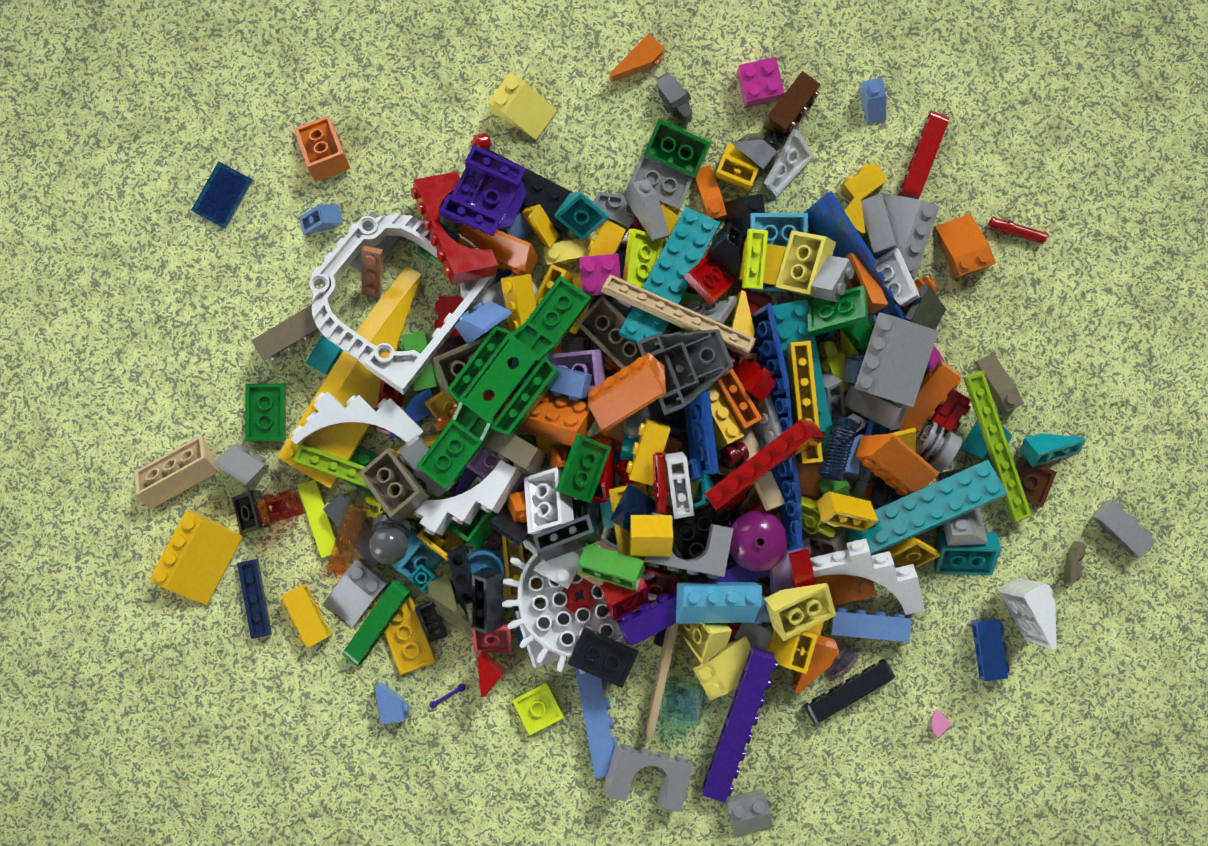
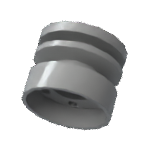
M931 421L916 438V453L924 460L930 456L928 463L938 472H942L956 456L962 444V438L951 431L943 436L945 428L943 426L938 427L936 422Z

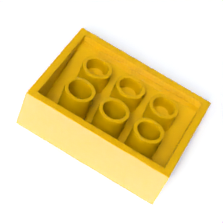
M186 510L149 581L167 590L208 605L244 536L194 510Z

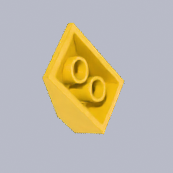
M742 290L736 296L737 303L723 324L754 338L755 331L746 292ZM731 350L734 358L740 354Z

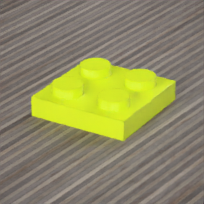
M548 682L512 699L529 736L564 718V714Z

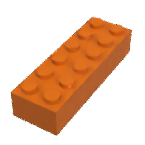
M517 386L509 399L504 403L497 415H495L494 422L521 386ZM492 390L484 393L486 401H491L494 398ZM546 392L518 431L572 446L576 434L586 437L595 418L588 403Z

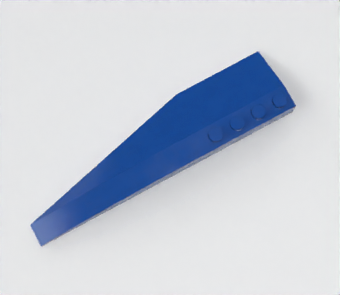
M769 303L751 314L755 331V344L749 353L758 354L757 363L762 368L764 367L773 374L771 378L777 382L770 391V395L784 433L793 426L789 379L772 303ZM797 455L771 470L785 501L784 505L779 506L782 524L787 533L788 551L802 548L801 488Z

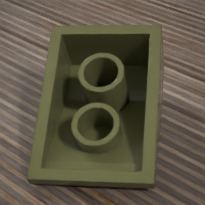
M445 574L427 583V597L430 603H435L438 615H442L446 622L469 638L473 637L466 604L460 605L454 582L449 574Z

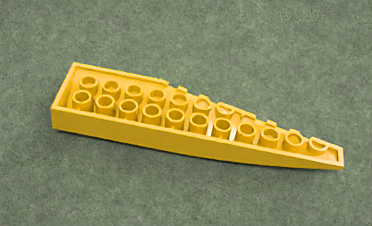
M406 266L372 309L356 333L375 346L381 343H388L393 347L394 351H397L400 344V335L404 332V324L407 315H410L412 309L410 306L412 300L416 297L423 275ZM343 351L295 429L299 425L303 427L308 422L306 418L314 411L316 413L319 412L313 405L316 403V397L322 392L325 394L330 392L345 408L348 406L346 402L353 395L356 397L361 395L376 409L381 379L366 369L365 365ZM387 352L380 354V357L383 359L390 356ZM362 422L333 424L314 432L305 438L301 444L350 460L371 424ZM291 434L279 453L278 458L332 489L338 480L337 477L293 462L299 444L296 445L291 440L294 436Z

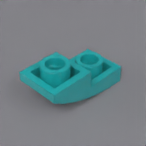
M420 564L407 579L426 593L428 592L427 583L439 577Z

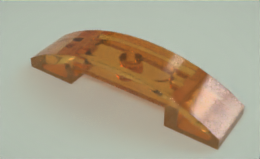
M349 502L332 549L327 571L343 576L348 570L368 508Z

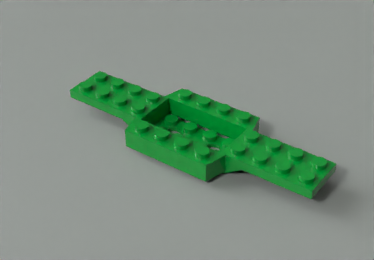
M559 276L525 323L518 329L511 332L494 326L447 390L457 401L458 407L451 421L416 467L449 491L493 431L513 438L560 375L548 358L593 299L562 276ZM512 358H517L519 361V365L515 369L508 367V362ZM540 361L494 422L495 415H497L504 403L509 399L535 362ZM488 390L494 392V398L491 401L484 399V393Z

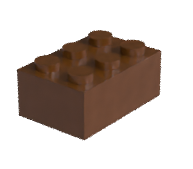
M802 71L767 115L763 128L767 131L778 132L787 138L796 123H799L804 117L807 109L811 108L817 100L816 98L820 94L818 89L821 84Z

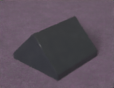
M250 490L232 497L241 535L270 527L261 490Z

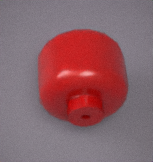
M486 133L474 135V141H471L472 146L475 145L481 149L483 147L490 149L491 147L490 137Z

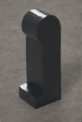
M468 546L450 549L447 554L456 595L460 605L472 603V572Z

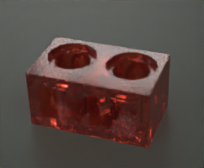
M290 490L278 493L279 496L276 497L273 494L262 496V500L255 503L260 524H270L303 515L304 511L299 493H290Z

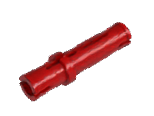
M994 216L991 217L988 223V228L1004 232L1005 235H1015L1042 245L1046 242L1048 236L1046 232Z
M655 452L652 454L655 512L665 514L668 512L667 496L669 495L666 483V453Z

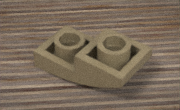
M1074 541L1067 555L1064 569V580L1067 582L1075 583L1083 574L1084 566L1079 564L1078 561L1084 558L1087 545L1082 542Z

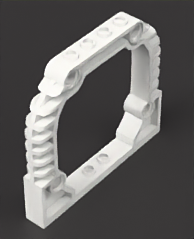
M395 214L383 215L376 219L371 216H365L357 224L354 223L349 228L347 236L338 241L337 248L332 253L329 252L321 267H317L313 271L309 282L313 294L312 315L317 328L324 337L404 395L456 329L454 325L460 322L458 318L465 312L470 311L495 279L496 274L495 276L459 283L461 297L464 300L453 314L449 313L444 319L445 324L441 329L437 328L432 335L433 339L421 354L415 350L394 351L393 347L388 343H381L375 346L343 324L332 313L329 304L337 294L336 281L362 251L364 245L376 246L388 235L403 236L414 241L436 258L437 249L431 244L429 230L426 231L424 221L414 216ZM366 227L373 228L371 231L364 230ZM319 284L325 285L323 289H316V286ZM387 352L390 356L383 359L380 357V354Z

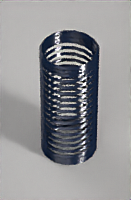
M837 416L834 417L833 427H831L832 430H830L829 440H827L828 443L825 447L826 450H824L823 461L825 462L820 464L818 474L830 480L842 481L859 424L850 418ZM831 451H835V452H838V453H841V454H845V455H847V456H843V455H840V454H837V453H833V452H831ZM832 455H836V456H839V457H843V458H845V459H841V458H838V457H834V456H832ZM830 458H834V459H837V460H841V461H843V462H839V461H836V460H832V459H830ZM831 462H835V463H838V464H842V465H844V466H840V465H837V464H833V463H831ZM829 465H833V466H836V467H840V468H842V469H838V468H835V467H831V466H829Z

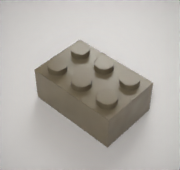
M496 431L492 432L481 447L527 476L530 473L537 474L548 457L541 450L518 436L514 435L511 438Z
M387 448L360 471L359 475L388 516L401 522L429 498L430 495L414 476L408 465L406 466L399 458L400 454Z

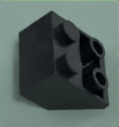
M728 222L713 237L709 254L715 262L721 263L729 274L737 278L740 275L743 255V234Z

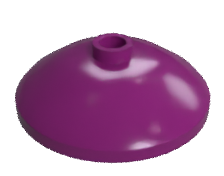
M763 511L747 512L738 517L731 525L733 534L729 552L734 561L741 567L751 571H765L776 566L784 557L788 545L787 533L780 520L772 514ZM759 538L763 539L761 546H758L756 543Z

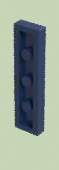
M253 559L238 562L250 637L254 639L272 635L259 560Z

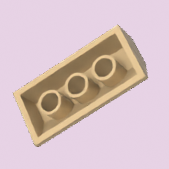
M200 435L134 472L136 496L150 510L218 473V467L214 465L216 460L204 437Z

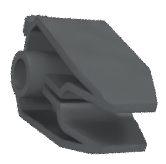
M667 73L663 74L656 80L659 96L663 100L667 113L670 112L673 117L678 115L683 123H690L692 120V110L689 105V100H691L689 92L682 88L675 77Z

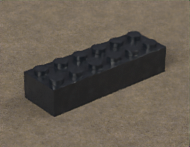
M485 147L482 148V149H484V150H486V151H488V152H490V153H492V154H495V155H497V156H499V157H501V158H504V159H506V160H508V161H510V162H513V161H511V160H509V159H507V158H505V157H503V156H501V155H499V154H497V153H495V152H493V151H491V150H489V149H487V148H485ZM526 169L522 181L527 195L519 212L522 213L526 208L540 204L556 231L569 236L571 230L554 216L569 193L572 192Z

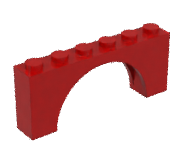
M457 171L414 179L413 188H411V196L413 200L416 199L418 213L423 216L424 227L426 231L429 230L431 244L437 249V258L439 262H442L444 275L446 278H449L451 285L495 276L498 267L492 249L480 250L465 247L450 238L440 223L439 210L447 195H452L460 179Z
M800 419L704 494L715 510L733 509L747 498L745 496L746 492L765 474L789 458L801 452L811 450L826 437L814 421Z

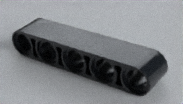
M886 659L879 660L878 664L870 665L862 670L861 674L853 675L846 679L845 683L834 686L828 690V693L825 694L824 692L812 699L811 703L807 702L804 704L803 707L813 724L827 719L893 680L896 676Z

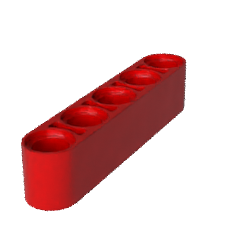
M932 110L927 117L929 120L924 125L921 133L922 138L918 141L914 152L915 156L912 157L907 170L909 173L905 175L901 186L902 191L899 192L898 196L913 199L920 198L950 117Z

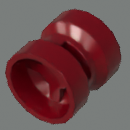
M737 442L733 444V447L727 446L722 448V460L728 467L736 465L738 461L744 462L748 460L749 451L747 446L743 442Z

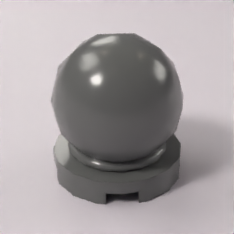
M382 514L375 517L372 530L374 533L369 541L370 554L381 564H395L405 557L408 550L407 538L411 534V523L406 518L400 522L386 517L387 514Z

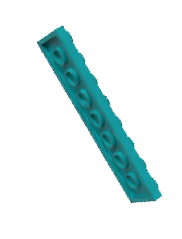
M685 207L643 289L679 304L689 286L684 276L703 259L720 222ZM633 306L619 331V335L637 343V341L654 334L663 335L670 322Z
M808 299L774 305L772 307L789 379L793 425L795 423L787 344L811 341L819 428L826 437L821 441L823 457L826 444L828 443L827 440H829L830 430H832V422L815 336H810L808 333Z
M986 460L874 510L878 519L877 523L865 532L846 528L847 536L850 542L866 539L872 556L1007 496V492L989 460Z

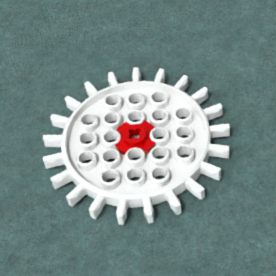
M604 527L603 533L600 536L601 542L618 551V546L607 540L611 528ZM527 539L523 541L525 547L533 553L532 557L527 563L514 557L510 560L514 566L523 569L520 580L503 579V584L518 588V599H508L502 602V607L506 608L519 606L521 618L512 620L507 625L508 628L514 629L519 625L525 624L530 632V635L524 638L519 646L521 648L527 647L531 641L536 639L538 643L544 646L538 654L537 662L541 663L548 651H552L560 655L557 669L559 672H562L565 667V660L571 656L584 626L601 633V628L609 625L612 628V633L608 637L621 642L624 637L617 622L613 621L609 611L606 616H599L597 614L598 607L606 606L602 596L597 597L593 594V589L596 585L583 577L578 581L572 580L568 589L561 585L552 584L550 579L533 570L543 558L537 554L536 547L531 541ZM646 572L642 576L644 580H650L655 577L653 572ZM533 578H540L542 587L539 589L533 588L531 580ZM580 590L584 591V592H583V596H584L583 599H582V598H579L578 600L575 599V598H576V594L574 593L575 591H577V592H580ZM559 593L563 594L566 598V601L561 605L554 601L555 595ZM648 593L649 601L656 600L657 595ZM542 597L545 599L546 606L544 608H537L535 606L537 598ZM582 609L587 610L589 613V617L586 620H580L577 616V613ZM562 613L569 616V622L566 624H561L558 621V616ZM540 618H548L550 625L547 628L540 627L538 623ZM565 633H570L573 636V641L569 644L562 641V636ZM579 669L580 674H585L584 671Z

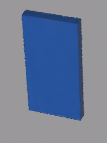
M702 392L684 408L690 460L700 458L703 474L719 473L710 395L709 392Z

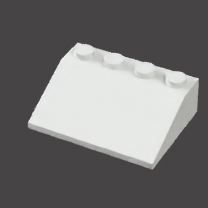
M1016 578L997 588L1023 638L1052 650L1056 649L1055 601L1052 597L1054 593L1050 586L1041 582Z

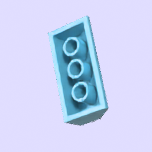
M755 582L677 583L676 623L754 622L761 608L762 585Z

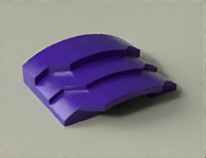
M473 145L465 160L466 168L452 195L448 194L439 213L440 216L451 221L460 222L473 229H478L494 236L497 230L511 227L525 200L527 192L522 180L526 168Z

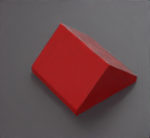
M481 652L477 657L481 697H485L503 675L506 668L486 652Z

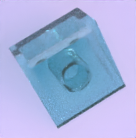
M666 678L658 717L683 726L700 725L705 696L703 686L693 682Z

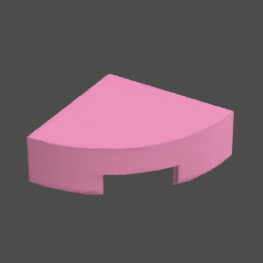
M936 709L933 712L932 730L939 738L952 723L939 710Z

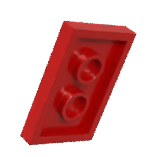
M710 254L684 276L687 283L710 306L737 281L733 275L725 270L721 263L715 262Z

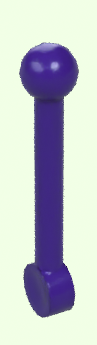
M459 684L458 688L436 701H431L429 706L433 709L436 708L440 702L459 691H464L465 685Z

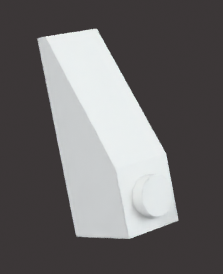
M683 452L666 454V478L674 519L694 516L687 457Z

